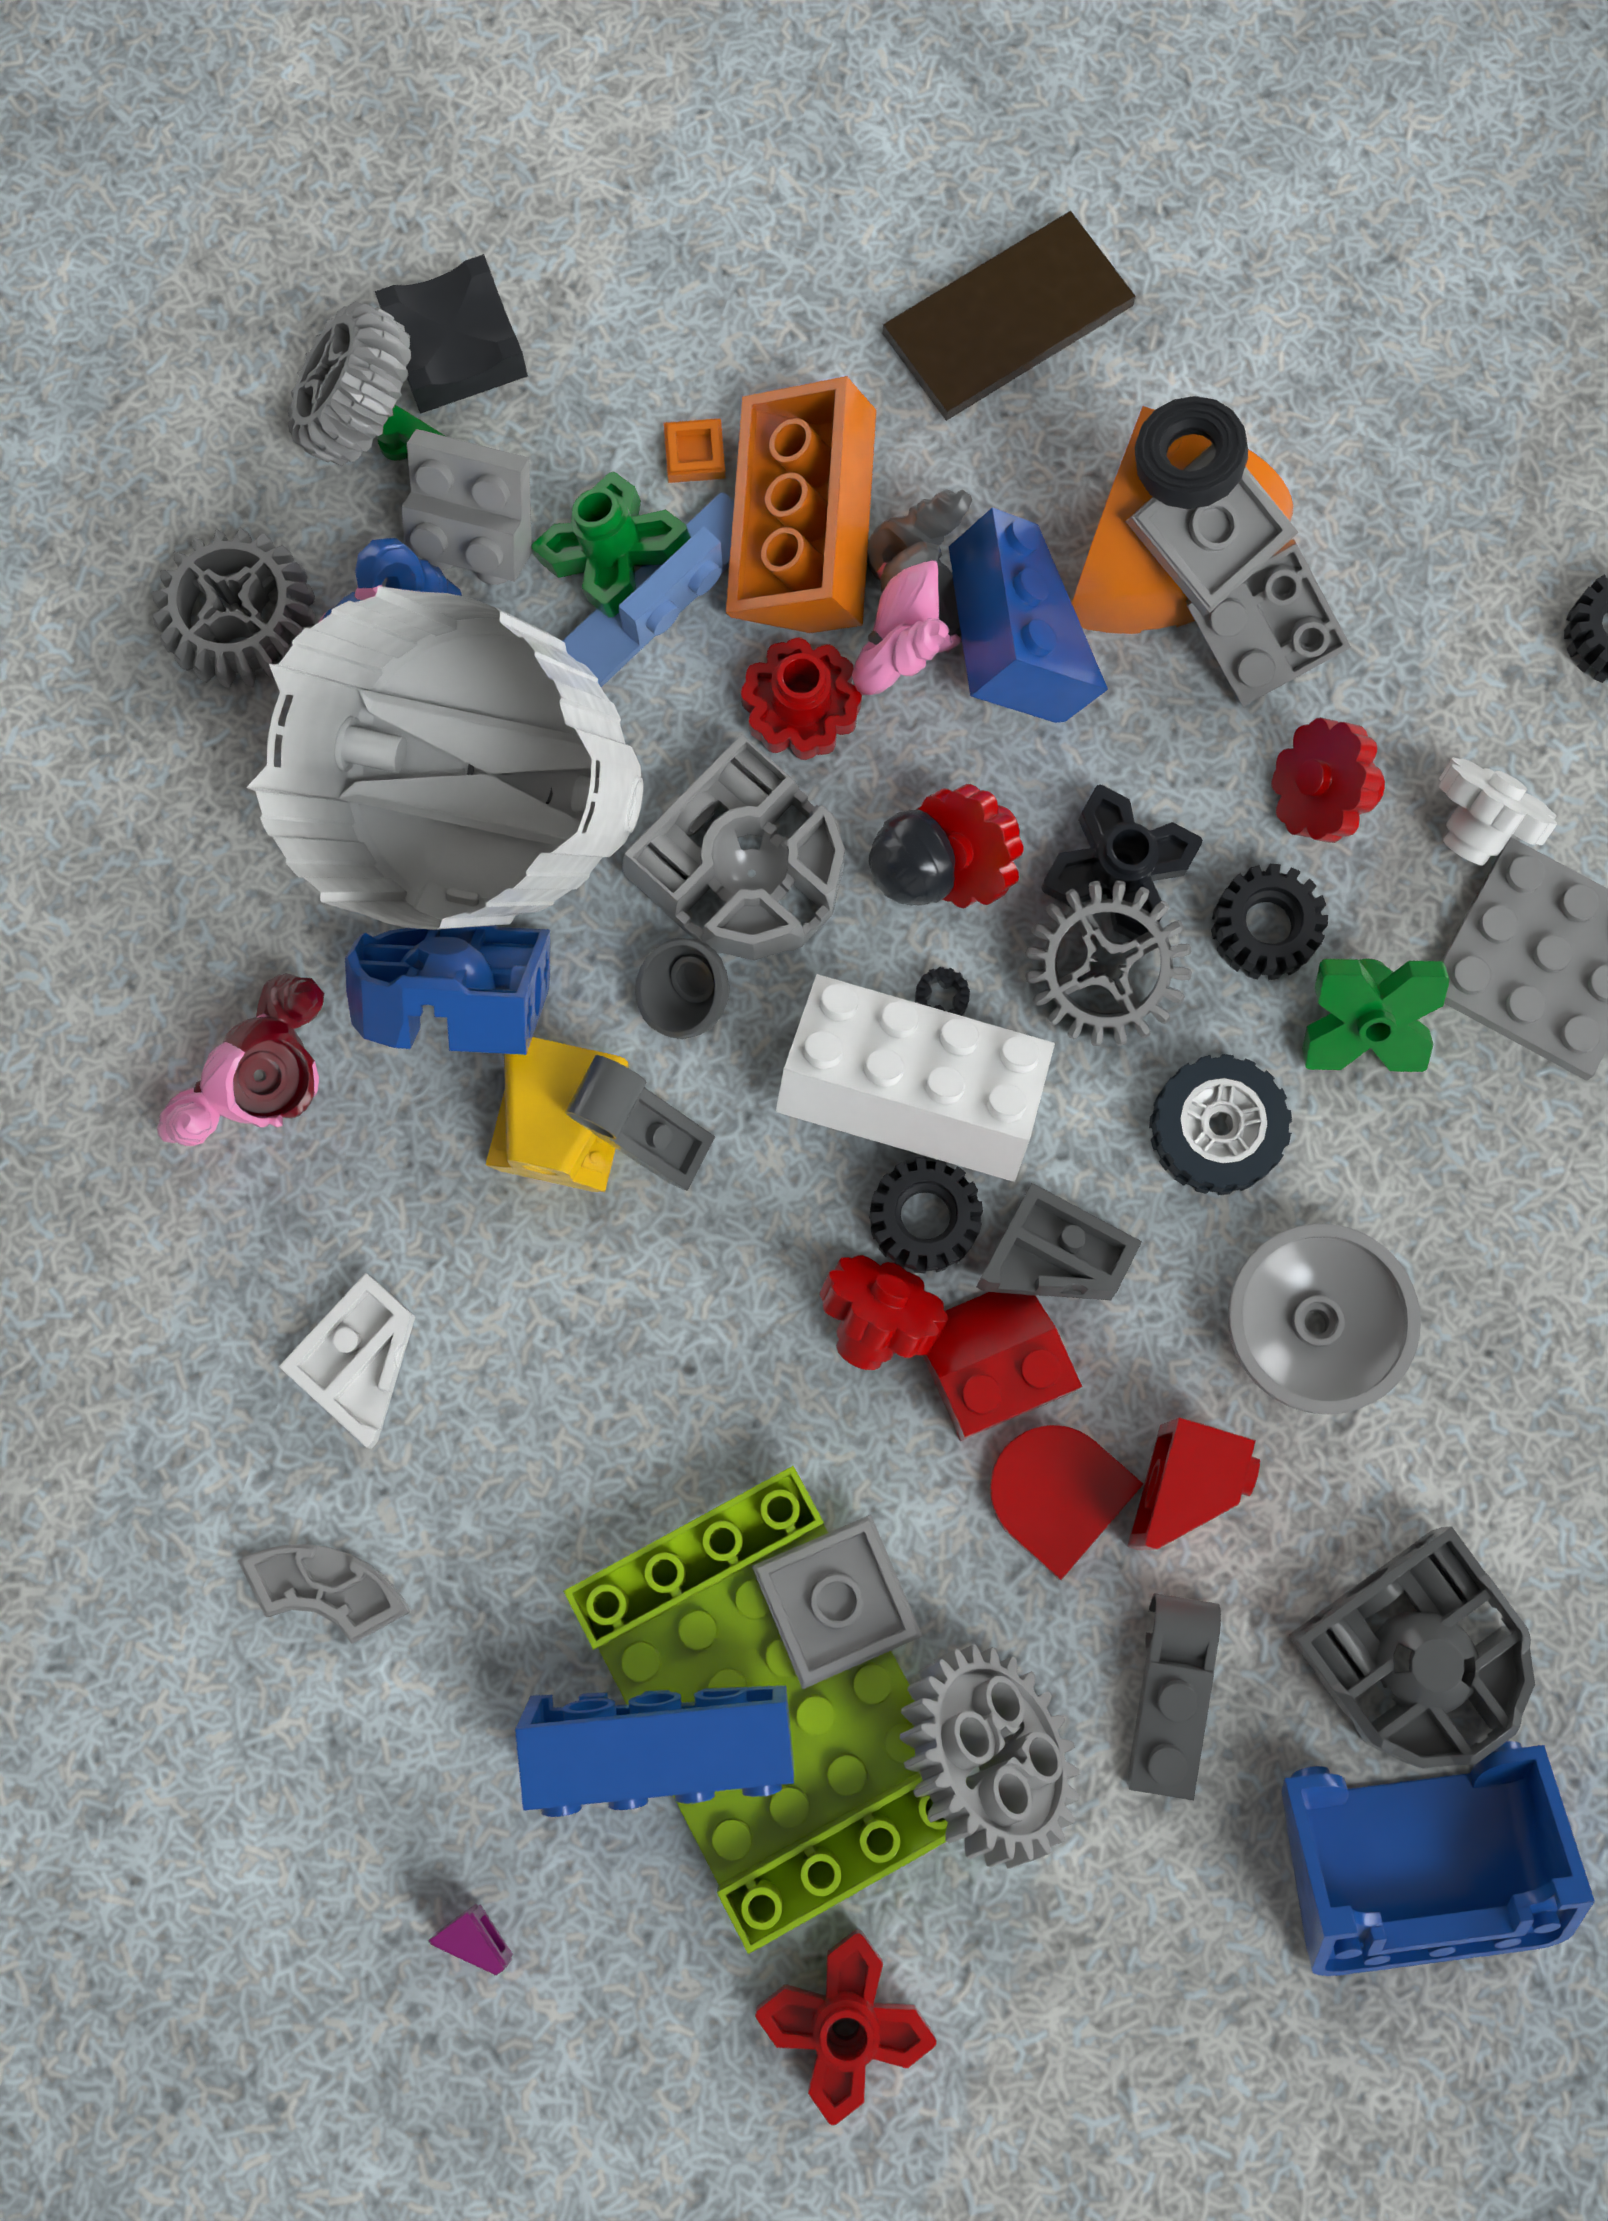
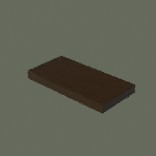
M1070 210L883 324L882 334L947 421L1134 305L1136 296Z

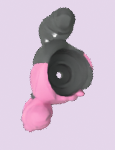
M946 489L936 494L932 499H923L916 506L910 508L908 516L892 517L876 527L868 539L867 562L869 569L881 583L882 595L879 600L873 631L868 636L869 642L862 648L852 673L855 686L862 695L882 693L892 686L900 675L913 676L919 673L926 666V661L932 660L937 652H948L961 642L953 575L949 568L941 563L939 558L942 556L940 545L944 541V536L960 525L963 516L971 505L972 497L964 490L954 493Z

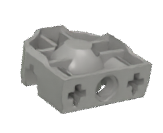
M741 734L624 853L622 867L624 875L693 939L708 944L717 953L755 961L784 951H794L801 948L833 915L844 870L845 848L834 815L823 805L820 807L812 805L808 801V796L799 789L796 781ZM720 804L727 812L713 821L704 835L701 848L690 837L704 827ZM793 805L808 820L790 838L788 836L783 838L777 833L778 827L773 824ZM754 835L763 837L760 849L749 848L741 850L738 838ZM754 870L756 872V875L754 877H749L748 871ZM792 885L819 908L815 913V917L803 926L799 920L778 903L789 892ZM711 888L726 904L703 929L700 926L697 927L686 913Z

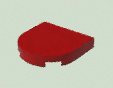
M1046 1425L1025 1431L1005 1446L993 1466L990 1495L996 1518L1002 1528L1058 1580H1062L1143 1486V1483L1085 1433L1067 1426Z

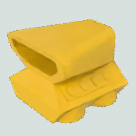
M532 1037L526 1055L504 1054L505 1090L485 1165L505 1173L591 1192H605L616 1148L570 1118L565 1111L595 1055L609 1058L629 1068L628 1061L617 1055Z

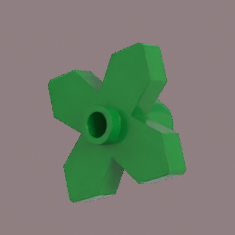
M616 472L608 473L592 489L585 491L575 500L572 507L571 523H554L531 546L538 561L558 578L584 573L582 589L588 602L610 618L620 612L619 605L636 590L634 566L663 565L691 538L686 524L666 509L639 515L641 499L635 486Z
M1323 959L1319 964L1315 992L1318 1004L1329 1011L1330 1014L1306 1027L1302 1047L1305 1067L1309 1070H1342L1371 1048L1389 1071H1426L1434 1044L1429 1028L1418 1021V1019L1444 1006L1450 982L1444 962L1407 961L1393 972L1376 959Z

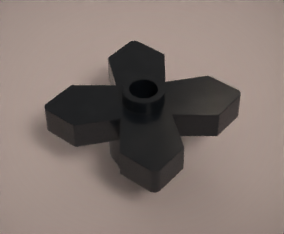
M1097 785L1078 819L1091 848L1059 853L1046 875L1041 889L1045 894L1071 907L1066 898V892L1071 889H1075L1078 892L1083 903L1091 899L1089 884L1099 881L1102 895L1106 893L1107 899H1113L1114 883L1116 881H1124L1125 892L1122 900L1133 903L1136 892L1140 887H1144L1149 890V895L1142 908L1151 913L1154 907L1162 901L1153 881L1184 876L1203 841L1200 836L1174 822L1151 831L1148 830L1146 827L1135 823L1130 799L1104 785ZM1119 859L1125 860L1128 864L1121 862ZM1110 912L1113 930L1131 940L1149 931L1142 923L1128 915Z

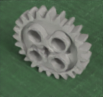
M971 1645L961 1651L957 1648L934 1659V1663L918 1671L921 1680L909 1685L907 1689L915 1702L903 1707L901 1713L914 1725V1728L900 1734V1740L915 1748L916 1756L904 1762L905 1768L920 1772L923 1780L916 1786L913 1792L916 1797L929 1795L933 1801L927 1817L928 1820L933 1822L944 1817L948 1822L945 1840L950 1844L964 1838L966 1857L972 1859L983 1854L987 1867H994L1005 1863L1009 1869L1050 1854V1847L1060 1844L1065 1840L1062 1828L1075 1822V1818L1066 1806L1080 1799L1079 1794L1067 1784L1068 1779L1080 1775L1079 1769L1067 1762L1064 1754L1075 1748L1074 1742L1061 1739L1057 1730L1064 1724L1065 1719L1062 1715L1050 1716L1047 1707L1050 1704L1052 1695L1050 1692H1046L1037 1696L1033 1691L1035 1674L1031 1671L1018 1677L1016 1658L1012 1656L1000 1662L997 1650L994 1647L980 1653L977 1645ZM1016 1733L1008 1743H1005L1004 1737ZM979 1766L980 1772L967 1777L975 1767Z

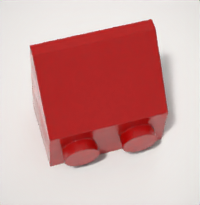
M988 1292L946 1310L945 1312L948 1316L947 1323L929 1353L923 1355L960 1441L1074 1393L1083 1387L1056 1326L1036 1295Z
M1180 1417L1161 1424L1127 1547L1139 1551L1158 1550L1239 1505L1242 1495L1250 1496L1256 1485L1260 1469V1459L1252 1457L1256 1440Z

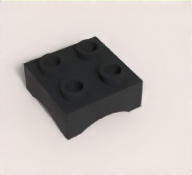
M484 254L465 260L453 270L434 279L416 284L392 285L375 291L380 309L394 316V320L405 326V332L410 335L409 349L411 350V359L406 366L408 370L407 381L420 414L528 377L523 352L505 312Z

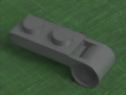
M595 1055L565 1113L661 1179L688 1191L715 1136L646 1089L645 1085L647 1082L639 1074L616 1061Z
M1154 1593L1149 1606V1612H1155L1153 1633L1146 1632L1145 1637L1147 1656L1127 1785L1129 1790L1194 1801L1220 1636L1221 1609L1218 1603Z

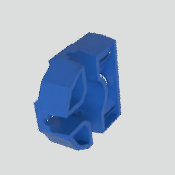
M494 925L449 929L402 928L388 930L374 937L363 933L356 939L345 957L346 992L351 1024L366 1040L392 1048L411 1049L421 1028L420 1016L423 1014V1005L434 1006V1017L447 1018L449 1051L526 1055L549 992L550 929L511 928Z

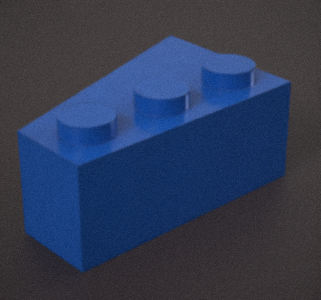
M992 507L948 546L970 696L1054 723L1066 722L1108 690L1039 525Z

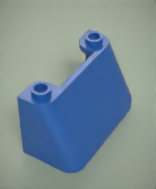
M1506 1741L1475 1764L1471 1773L1347 1789L1344 1777L1338 1774H1330L1327 1767L1312 1766L1294 1772L1290 1778L1284 1779L1281 1793L1303 1932L1312 1972L1316 1975L1339 1976L1547 1948L1560 1944L1572 1937L1595 1902L1544 1745L1522 1748L1519 1742Z

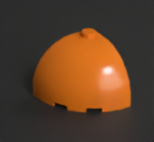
M1142 406L1073 597L1072 605L1081 627L1087 630L1106 633L1139 634L1142 630L1160 629L1174 625L1180 627L1195 621L1186 604L1188 597L1125 522L1153 497L1148 493L1137 475L1135 444L1141 426L1154 411V409ZM1200 435L1182 436L1171 444L1167 452V458L1173 466L1183 470L1207 449L1212 442ZM1248 449L1246 468L1288 520L1291 521L1293 501L1286 484L1267 462Z

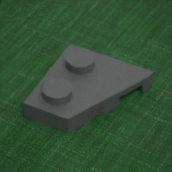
M1031 1183L976 1287L984 1292L1111 1301L1117 1293L1142 1241Z

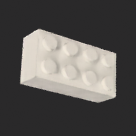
M816 974L784 1066L776 1112L1015 1182L1031 1138L1055 1043Z

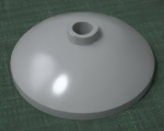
M1326 1223L1301 1225L1275 1235L1258 1247L1246 1260L1235 1278L1230 1293L1228 1328L1230 1339L1240 1364L1253 1382L1266 1394L1278 1402L1299 1411L1314 1414H1340L1357 1410L1376 1402L1390 1392L1403 1378L1414 1359L1420 1338L1421 1318L1418 1298L1414 1286L1401 1263L1388 1249L1372 1237L1341 1225ZM1308 1312H1317L1324 1318L1325 1328L1321 1334H1313L1307 1330L1304 1320Z

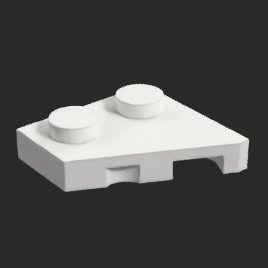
M365 1273L279 1367L366 1448L372 1449L379 1440L415 1316L374 1278Z

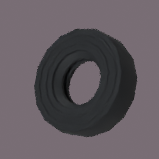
M1198 396L1174 399L1155 409L1141 426L1135 444L1137 475L1148 493L1167 506L1183 509L1210 506L1228 496L1241 481L1248 460L1245 427L1232 409L1215 399ZM1195 434L1204 436L1212 442L1216 449L1215 456L1207 466L1199 470H1180L1173 466L1167 458V452L1171 444L1182 436Z

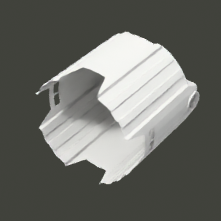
M379 586L376 596L358 602L348 601L333 608L329 616L312 628L306 627L292 641L293 646L279 664H269L280 694L271 719L267 746V766L247 788L256 791L262 812L260 819L268 836L274 838L287 859L286 864L299 878H305L321 892L322 903L407 928L449 929L510 924L516 915L539 912L552 906L554 901L572 889L579 888L590 877L591 871L603 857H611L625 844L629 833L636 826L641 810L644 788L643 779L641 778V766L633 748L625 744L620 726L621 719L614 703L609 701L598 684V678L592 671L567 653L565 642L496 607L472 598L448 593L418 592ZM289 694L294 697L286 717L285 727L278 726L279 716L286 695ZM276 734L283 735L281 768L274 767ZM469 764L474 766L473 775H467ZM551 788H552V791H553L552 799H551V801H550L549 804H546V802H547V800H548V797H549V794H550V791H551Z

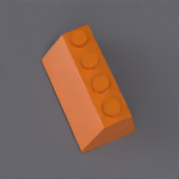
M848 376L742 396L726 614L731 618L806 633L863 626L877 410Z

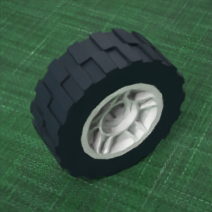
M1222 1054L1220 1057L1211 1058V1055L1200 1057L1194 1064L1190 1065L1188 1062L1181 1067L1172 1078L1170 1077L1157 1095L1149 1122V1128H1152L1153 1137L1150 1141L1153 1151L1157 1150L1161 1158L1159 1163L1165 1171L1168 1169L1175 1175L1176 1178L1174 1180L1183 1186L1188 1184L1196 1188V1192L1204 1194L1210 1191L1218 1192V1195H1228L1236 1190L1243 1191L1252 1187L1256 1182L1269 1174L1284 1156L1282 1152L1289 1145L1292 1134L1289 1133L1292 1114L1291 1110L1287 1109L1285 1102L1287 1096L1283 1088L1279 1089L1273 1081L1275 1078L1267 1070L1263 1072L1256 1067L1255 1062L1246 1058L1244 1061L1235 1059L1234 1055ZM1221 1112L1227 1115L1225 1122L1228 1125V1130H1230V1133L1222 1136L1213 1133L1209 1126L1210 1118L1217 1117Z

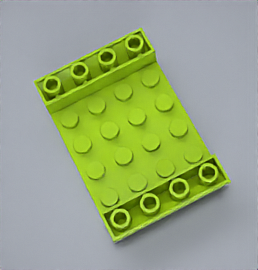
M794 1465L563 1591L592 1649L598 1648L626 1705H629L628 1701L631 1698L639 1696L645 1691L670 1690V1692L679 1693L681 1701L684 1703L695 1702L694 1694L702 1689L786 1685L794 1760V1783L782 1784L781 1791L768 1796H745L742 1794V1789L715 1791V1797L704 1802L679 1803L676 1801L718 1883L717 1894L748 1954L947 1842L945 1836L948 1822L944 1817L933 1822L928 1820L927 1817L933 1801L929 1795L924 1797L915 1796L913 1791L923 1780L920 1772L906 1769L904 1762L916 1755L915 1748L900 1740V1734L914 1728V1725L904 1717L901 1710L915 1701L907 1690L910 1684L892 1651H888L802 1689L754 1573L753 1565L828 1533Z

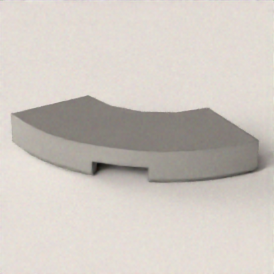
M306 1544L283 1545L267 1548L238 1560L265 1617H271L290 1610L315 1612L336 1623L351 1644L412 1612L403 1596L381 1572L358 1557L338 1549Z

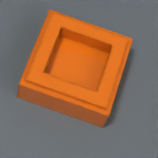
M721 418L664 423L668 483L726 479Z

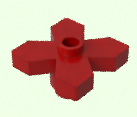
M859 1929L851 1932L827 1951L826 1995L784 1984L756 2007L755 2013L757 2021L776 2048L816 2050L817 2054L808 2086V2094L830 2125H837L864 2103L865 2068L872 2059L908 2069L937 2044L934 2032L914 2004L874 2003L883 1968V1960L865 1934ZM842 2018H852L858 2021L856 2031L848 2036L838 2034L832 2024Z

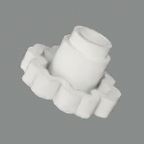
M1452 758L1439 778L1441 781L1438 785L1439 788L1452 801L1459 804L1446 823L1449 831L1444 837L1443 842L1453 852L1470 862L1485 865L1491 855L1498 856L1512 834L1529 844L1544 845L1557 826L1555 821L1557 816L1542 801L1527 794L1525 785L1504 772L1493 771L1488 768L1482 769L1469 760Z

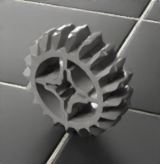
M355 301L347 307L344 306L339 309L335 318L332 317L327 320L324 331L316 335L315 344L310 352L305 353V363L302 369L297 372L299 378L296 386L291 391L293 401L288 408V417L290 418L288 422L289 433L292 434L293 442L303 447L305 452L325 462L331 461L343 466L348 462L353 463L360 458L362 451L366 452L371 448L375 436L383 433L385 422L388 417L393 416V407L397 399L402 396L400 390L402 383L408 377L406 366L411 359V350L409 349L410 335L405 332V326L394 320V316L378 307L374 308L371 305Z
M241 527L238 529L233 540L228 541L224 532L215 529L214 543L205 546L203 541L193 537L192 547L195 552L186 556L183 553L174 551L173 560L178 566L177 570H160V580L166 588L152 591L153 601L158 609H160L153 613V620L158 630L163 632L160 635L161 643L167 652L175 654L174 659L183 670L189 671L193 669L198 679L206 683L216 675L220 684L229 689L236 678V673H239L246 685L254 687L256 680L254 671L262 668L268 677L274 678L269 664H273L279 657L281 659L284 658L291 649L289 645L293 644L292 641L304 630L303 627L315 625V614L312 608L309 607L315 603V595L311 586L306 584L308 576L303 566L293 562L294 558L290 550L284 547L283 544L275 548L271 538L264 533L252 541L249 533ZM236 573L235 575H232V576H228V577L224 576V575H227V574ZM277 586V605L271 619L266 624L261 617V613L265 605L270 601L268 594ZM202 592L207 597L206 603L197 614L200 620L191 627L192 609L197 597ZM220 598L230 606L237 603L241 608L242 605L249 617L245 616L238 609L232 612L228 606L226 609ZM235 638H248L243 641L228 643Z
M1094 881L1089 884L1091 902L1082 904L1078 892L1075 889H1071L1066 892L1067 901L1073 908L1071 912L1065 915L1060 907L1054 903H1051L1046 908L1048 915L1058 924L1053 930L1043 924L1037 923L1034 925L1032 933L1048 941L1045 949L1039 947H1028L1026 949V958L1043 960V969L1029 971L1025 977L1028 983L1046 981L1048 989L1035 995L1033 1001L1036 1006L1044 1005L1052 999L1056 1001L1059 1006L1051 1012L1047 1019L1052 1026L1058 1024L1067 1013L1074 1018L1068 1030L1067 1036L1069 1038L1077 1039L1083 1024L1094 1027L1091 1035V1044L1100 1046L1103 1041L1104 1028H1114L1116 1044L1122 1046L1127 1043V1034L1124 1026L1134 1023L1140 1037L1146 1038L1150 1036V1029L1143 1017L1151 1012L1163 1024L1170 1020L1167 1010L1159 1005L1160 1001L1165 997L1173 1003L1181 1004L1185 998L1181 991L1169 987L1171 978L1183 981L1190 980L1192 975L1191 970L1188 968L1173 967V958L1185 957L1190 955L1192 951L1189 944L1170 945L1168 938L1184 930L1180 920L1174 921L1164 928L1157 921L1169 910V905L1165 901L1158 903L1149 913L1142 908L1149 895L1148 889L1140 887L1136 892L1133 903L1122 900L1125 892V882L1116 881L1113 886V899H1102L1100 882ZM1100 912L1122 913L1138 920L1149 931L1123 943L1114 942L1103 933L1093 914ZM1076 923L1088 949L1087 959L1079 968L1059 979L1057 971L1058 949L1066 932ZM1091 935H1096L1101 946L1106 947L1110 954H1116L1120 951L1123 954L1134 947L1138 948L1137 951L1125 957L1126 965L1118 966L1119 969L1124 971L1119 976V980L1125 991H1120L1115 980H1111L1105 972L1098 975L1093 973L1084 979L1079 978V976L1091 970L1090 962L1098 961V958L1092 955L1097 950V946ZM1159 948L1160 971L1158 979L1148 996L1139 1003L1128 978L1129 969L1134 962L1144 957L1145 954ZM1101 985L1109 989L1122 1012L1099 1013L1091 1011L1076 1003L1069 994L1087 986Z

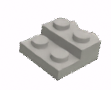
M416 429L407 442L411 493L402 505L405 545L412 549L416 556L429 561L431 565L439 567L440 570H447L456 566L475 571L482 582L491 585L502 584L508 580L515 582L532 554L529 457Z

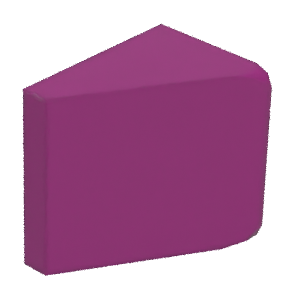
M474 1904L437 1931L428 1940L436 1948L496 1976L505 1970L512 1960L513 1953L481 1904L479 1906Z

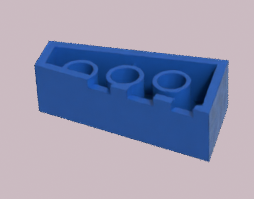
M786 1685L702 1689L694 1694L695 1702L682 1703L679 1693L670 1692V1690L645 1691L641 1695L631 1698L628 1701L629 1705H615L614 1700L608 1699V1692L582 1693L579 1696V1701L569 1703L564 1707L553 1706V1695H532L515 1728L523 1811L541 1809L543 1816L562 1817L579 1812L582 1809V1805L608 1802L610 1809L631 1810L645 1806L649 1802L648 1798L675 1795V1800L679 1803H699L714 1798L715 1791L742 1789L743 1795L751 1797L768 1796L778 1793L782 1790V1784L794 1783V1760Z

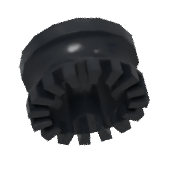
M939 967L935 970L931 969L927 974H924L916 986L915 1003L932 1007L927 1004V1001L932 996L931 985L938 982L943 989L953 986L958 993L952 1000L954 1009H949L947 1012L963 1016L970 1001V989L963 975L960 972H955L952 968L944 969V967ZM936 1005L932 1007L946 1011L944 1007H942L941 1005Z

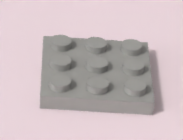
M1510 837L1493 863L1441 960L1445 964L1450 980L1444 1004L1587 1081L1594 1076L1608 1049V888Z

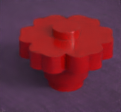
M801 637L793 638L786 643L778 642L772 644L767 650V663H753L747 668L746 682L741 689L742 706L751 713L749 716V731L751 735L757 740L762 741L768 751L779 753L790 747L793 754L801 760L833 752L836 746V735H845L854 731L857 724V715L861 709L862 694L852 684L854 669L852 662L841 656L840 652L830 644H824L812 650L807 640Z
M1322 717L1316 718L1309 725L1305 724L1296 729L1293 736V748L1284 749L1278 754L1271 786L1277 794L1281 795L1276 807L1277 818L1285 823L1290 834L1311 837L1316 841L1335 843L1342 837L1353 835L1359 827V815L1372 811L1378 805L1384 793L1385 780L1381 770L1373 763L1377 754V744L1371 737H1368L1366 730L1362 726Z
M965 784L954 791L943 788L927 796L922 806L916 809L928 813L939 823L945 831L954 851V887L950 894L942 900L951 901L954 905L963 909L977 901L983 905H989L1005 896L1009 888L1018 882L1019 872L1013 861L1018 859L1024 851L1023 843L1019 837V824L1009 809L998 805L996 797L991 792L980 791L979 788L972 784Z
M857 1255L853 1258H840L835 1269L829 1272L819 1293L823 1301L824 1312L840 1320L836 1330L838 1337L836 1348L838 1353L849 1364L863 1370H876L880 1368L882 1363L891 1360L895 1353L904 1358L928 1354L948 1321V1316L943 1310V1301L938 1296L924 1291L925 1285L923 1280L915 1274L906 1272L905 1269L892 1262L879 1265L864 1255Z

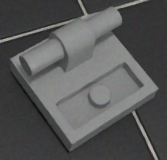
M1294 539L1286 543L1210 613L1202 616L1189 599L1186 600L1192 616L1243 707L1351 648Z

